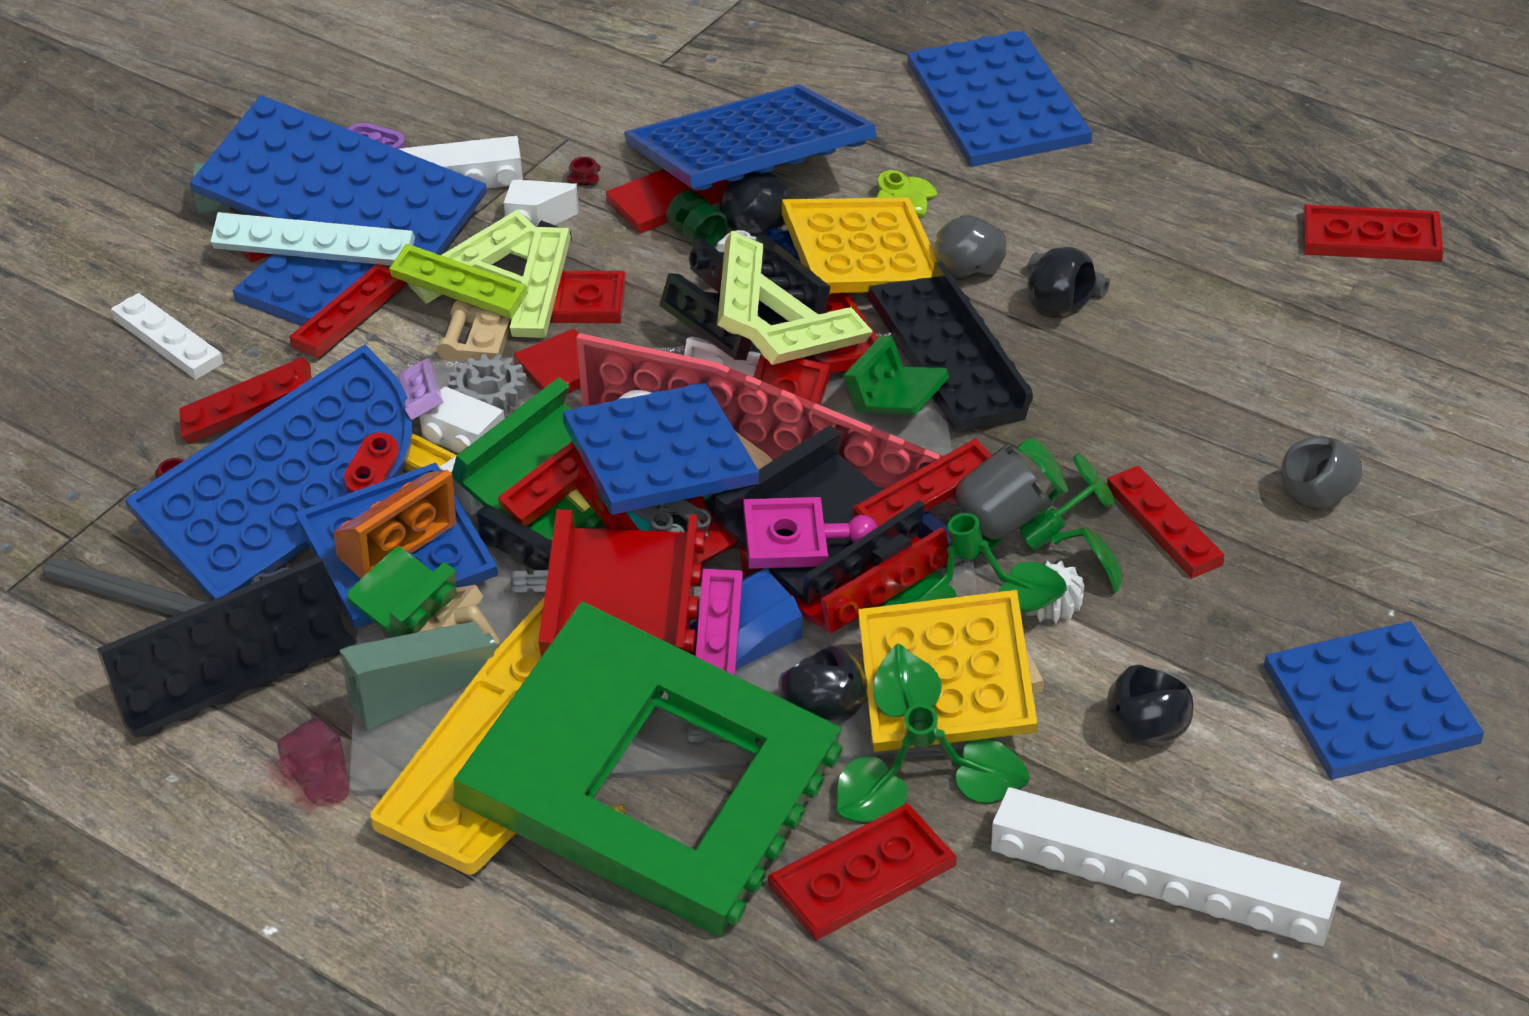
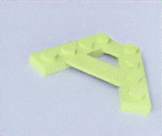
M517 209L441 255L525 284L528 294L512 318L510 324L512 337L546 338L571 239L569 228L535 227ZM510 253L527 259L523 276L498 268L492 264ZM408 283V286L426 304L442 295Z
M734 231L730 232L725 240L717 326L724 328L729 333L739 334L750 339L760 350L762 356L772 365L863 343L868 340L873 331L852 307L818 315L761 274L763 244ZM759 300L789 322L769 325L758 317Z

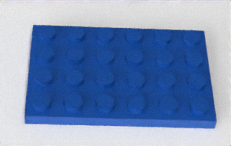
M1011 31L1003 35L981 37L977 40L962 43L954 42L946 46L923 48L919 51L908 53L907 63L970 167L1092 142V131L1024 31Z

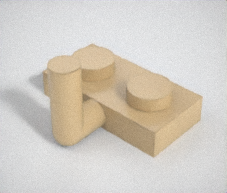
M476 585L457 587L453 599L446 606L439 609L419 631L423 632L474 621L484 634L489 633L493 637L496 645L500 642L499 637L480 609L476 607L484 597Z

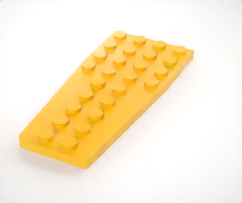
M544 598L494 651V656L487 660L371 811L370 817L373 830L468 875L477 873L516 834L454 802V778L540 660L541 654L538 640Z

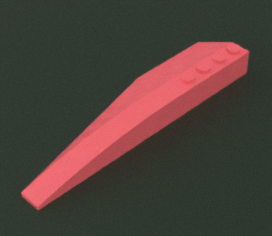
M581 333L576 337L582 406L615 401L632 390L648 392L666 391L686 387L691 384L706 383L733 429L770 456L772 460L780 457L829 425L841 433L839 455L877 487L888 488L943 457L717 362ZM955 495L944 501L958 505Z

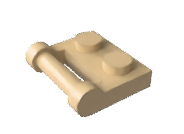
M459 300L454 302L450 312L452 318L445 338L439 341L437 354L446 360L468 362L470 357L476 361L481 360L482 354H486L488 359H493L497 354L502 356L510 333L512 319L471 306ZM464 323H472L473 325L466 344L458 343Z

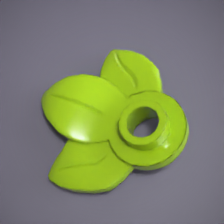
M896 170L882 172L877 180L879 193L876 198L909 197L917 216L921 218L926 214L927 199L935 198L938 194L935 187L925 179L907 177L902 172Z

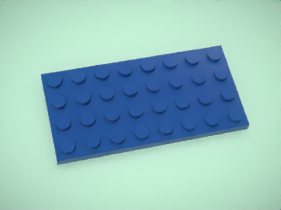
M263 95L258 97L190 181L193 192L252 216L413 231L415 236L413 246L438 255L443 254L487 193V186L483 182Z

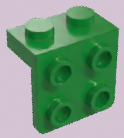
M880 336L843 375L857 412H872L874 414L894 413L904 416H911L920 412L926 402L940 390L941 386L949 378L946 368L903 367L892 336Z
M396 547L348 591V601L392 637L417 633L439 609L446 606L455 596L457 591L456 570L444 561L435 571H431L405 549Z

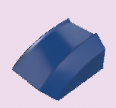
M768 568L760 569L743 578L736 669L802 638V615L795 598L773 577ZM699 615L698 620H691L690 629L696 631V636L698 633Z

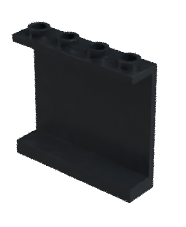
M829 425L760 468L759 484L727 490L717 495L714 522L747 551L743 516L744 499L821 497L824 524L849 523L854 518L853 507L882 490L839 455L841 433ZM918 500L854 543L849 538L826 539L828 560L818 567L768 569L808 605L820 596L825 597L830 594L837 585L849 577L854 578L859 575L864 567L873 562L872 551L899 534H903L910 539L915 538L923 526L922 520L925 504ZM789 529L776 531L781 536H791L794 534Z

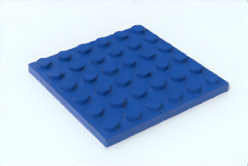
M800 84L624 131L626 144L695 190L711 188L714 182L721 180L737 181L744 178V174L753 171L758 173L769 172L775 169V165L785 162L787 164L801 163L805 161V157L810 155H830L836 152L835 148L842 146H862L866 143L867 139L877 137L874 123Z

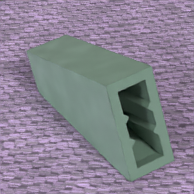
M472 621L345 647L340 650L350 707L367 731L468 686L487 660L494 656V651L497 649L496 643L489 633L484 634L478 625Z

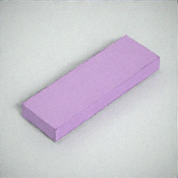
M426 358L398 373V380L408 398L404 401V407L411 420L444 403L436 371L430 359Z

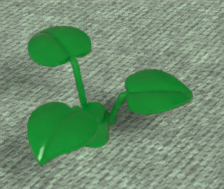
M1029 438L1017 447L1016 451L1029 457L1055 487L1048 496L1052 503L1059 494L1068 492L1069 489L1063 479L1061 468L1051 452L1040 440ZM1077 453L1073 456V461L1089 486L1057 511L1054 508L1046 510L1019 529L1026 542L1035 551L1051 540L1056 545L1062 540L1083 536L1106 570L1112 584L1113 594H1115L1120 589L1123 573L1119 561L1104 540L1096 532L1092 533L1087 527L1064 533L1061 532V529L1065 527V522L1061 516L1093 491L1104 506L1109 508L1115 504L1114 496L1108 485L1098 476L1093 465L1082 454Z
M954 513L946 525L948 526L952 545L947 548L948 562L945 575L941 577L938 572L934 571L891 597L885 603V606L957 597L956 590L948 585L953 578L956 556L963 560H972L977 558L980 553H984L998 578L1005 582L999 588V592L1017 590L1020 612L1036 611L1053 603L1065 594L1067 585L1065 580L1056 571L1037 562H1021L1012 568L1010 575L1004 573L991 552L1001 543L1003 538L989 540L982 537L979 519L974 514L961 513L955 515Z
M898 643L889 651L877 671L873 694L878 709L885 716L890 718L904 716L905 738L902 739L901 748L890 770L884 761L871 756L859 757L844 768L838 781L836 810L841 817L847 820L869 823L904 805L908 796V787L902 779L895 775L899 772L910 746L923 748L931 745L935 740L940 742L952 761L960 765L956 772V785L960 792L973 802L980 804L999 802L1004 799L1008 787L1018 790L1025 787L1030 781V775L1024 763L1012 750L993 739L968 741L963 750V758L958 756L946 739L945 732L938 729V716L933 707L941 696L942 685L937 672L927 662L918 658Z

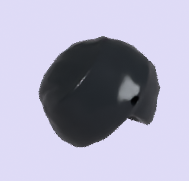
M753 171L744 174V178L728 182L719 209L728 219V225L734 230L746 231L750 236L767 235L779 230L785 224L781 214L782 199H791V196L780 178L775 174Z
M1073 247L1054 248L1043 254L1034 265L1027 282L1028 296L1036 311L1044 316L1055 318L1069 315L1083 307L1096 289L1097 277L1093 261L1085 252Z
M829 646L801 660L787 671L781 673L778 679V687L782 699L838 725L849 720L860 709L867 695L868 681L859 662L850 653L836 646Z
M1137 664L1129 666L1110 686L1105 714L1113 731L1124 743L1141 746H1161L1175 740L1189 728L1193 717L1194 701L1190 689L1177 678L1163 671Z

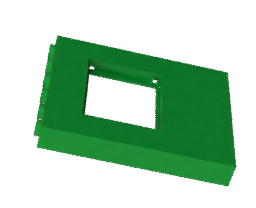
M582 601L455 776L454 802L722 938L730 924L736 927L740 922L747 906L744 900L749 892L756 894L762 886L767 874L764 868L768 861L776 862L786 844L784 835L788 829L796 830L806 810L803 805L807 798L815 799L825 778L822 776L826 767L833 769L837 764L843 750V746L838 744L842 728ZM664 691L668 694L667 700L662 698ZM655 707L755 755L695 850L594 799ZM757 738L763 741L762 747L755 744Z

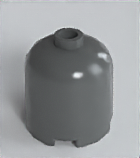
M1009 443L964 476L958 482L955 490V499L961 509L955 515L961 513L974 514L979 519L982 537L989 540H999L1052 507L1053 504L1046 493L1043 494L1036 485L1037 479L1019 454L1013 451Z

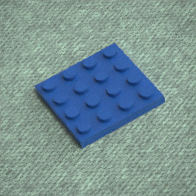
M706 383L691 384L686 387L666 391H655L651 394L621 398L611 402L581 406L576 409L563 411V424L611 515L759 484L758 468Z
M436 462L295 512L296 522L315 557H319L323 561L330 585L354 629L370 624L373 621L348 601V591L361 578L337 557L334 531L346 521L352 520L370 509L376 502L382 501L394 494L406 483L416 480L425 473L441 471ZM454 494L456 525L441 533L411 553V555L431 571H435L445 561L456 570L457 588L474 585L498 576V568Z
M1412 621L1265 655L1264 667L1330 780L1482 743L1483 730Z

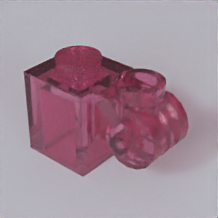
M317 716L276 741L280 757L277 760L279 770L287 780L291 781L294 779L302 787L304 794L312 803H316L319 800L325 803H338L348 796L350 790L341 738Z

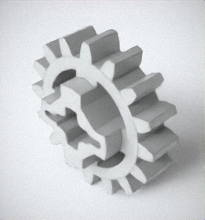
M482 354L481 360L478 361L470 357L468 358V365L457 364V372H450L449 374L450 382H448V387L450 389L504 410V414L508 413V405L518 407L519 399L526 397V373H523L522 365H514L513 358L501 361L500 354L494 356L493 359H488L486 354Z

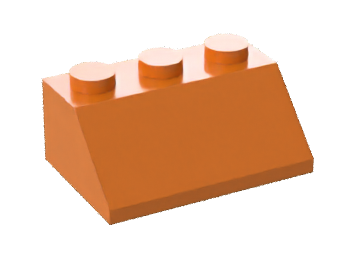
M448 469L425 473L416 480L406 483L400 490L386 499L376 502L370 509L356 518L343 523L334 531L337 557L358 577L363 578L394 548L401 547L411 554L456 525L452 473Z

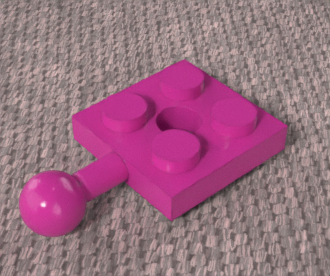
M821 497L743 500L749 569L818 567L828 560L826 539L849 538L854 543L878 527L875 520L867 515L855 516L849 523L824 524ZM789 529L794 534L791 536H781L776 531Z

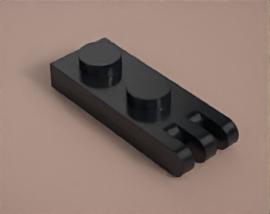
M486 504L477 511L479 535L486 545L501 550L515 562L523 563L533 570H548L552 547L551 540L489 504Z

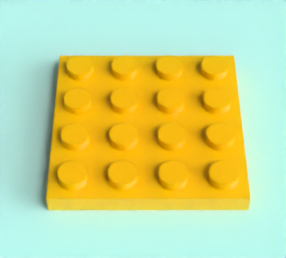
M909 197L782 199L781 214L800 261L831 286L829 294L868 292L869 286L931 278L934 264L938 261Z
M1017 590L858 609L865 676L868 681L867 694L874 752L900 749L902 739L905 738L904 716L898 718L885 716L878 709L873 694L877 671L886 655L898 643L918 658L927 662L937 672L941 680L942 689L941 696L933 709L938 716V729L945 732V737L949 743L1038 732ZM935 740L931 745H937L940 742Z

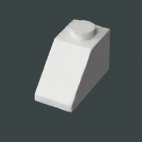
M512 179L504 200L505 217L518 209L535 227L538 226L541 220L555 225L571 218L579 212L577 184Z

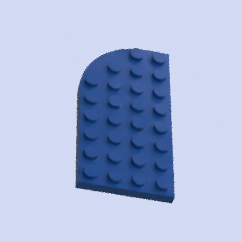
M364 344L125 499L126 507L212 601L252 584L251 579L257 575L271 573L309 547L296 522L295 512L348 494L345 489V471L367 436L381 432L395 438L398 443L399 458L388 479L400 475L406 464L412 443V420L404 407V401L408 398L397 377ZM376 447V448H374V449H376V450H383V449H385V448H384V447ZM366 474L358 476V478L360 479H366L369 477Z

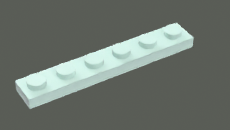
M218 212L210 243L216 249L392 265L405 244L414 245L415 236L413 231Z

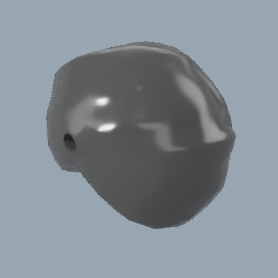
M962 215L949 221L936 235L937 240L934 246L936 260L943 262L955 278H963L975 272L993 275L998 271L1007 254V243L1004 233L987 221L971 215Z
M1325 436L1305 438L1292 445L1285 454L1282 462L1284 490L1298 504L1316 510L1332 507L1337 500L1349 495L1358 485L1362 476L1361 461L1355 450L1341 440Z

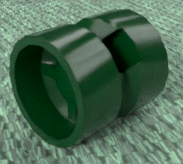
M693 190L679 193L671 201L666 212V221L669 226L684 236L693 246L695 237H702L715 247L724 238L728 229V219Z

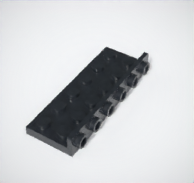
M935 262L931 278H919L916 280L869 286L867 298L913 367L947 369L949 378L932 397L955 431L1026 419L1029 405L1033 400L1030 385L1025 382L1016 369L1014 362L1009 359L1001 347L999 340L993 336L984 319L975 310L969 297L964 294L955 281L953 274L948 271L943 262Z
M315 557L106 644L96 650L123 725L137 738L140 736H152L160 732L163 726L174 721L189 720L197 716L200 710L211 705L226 704L235 699L237 694L248 689L263 688L269 685L272 679L283 674L300 672L307 668L309 663L320 658L337 656L340 654L341 649L354 644L352 635L344 629L324 563L319 557Z

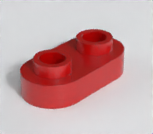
M378 432L370 434L363 440L345 471L344 481L347 493L360 490L389 478L399 458L398 443L394 437L387 433ZM376 447H384L385 449H383V450H376V449H374V448H376ZM362 474H366L369 476L366 479L358 478V476Z

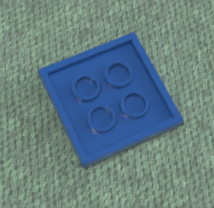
M272 254L233 289L234 300L302 326L376 264Z

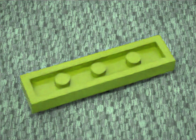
M405 244L389 268L391 276L396 279L511 319L528 294L525 284L409 244Z

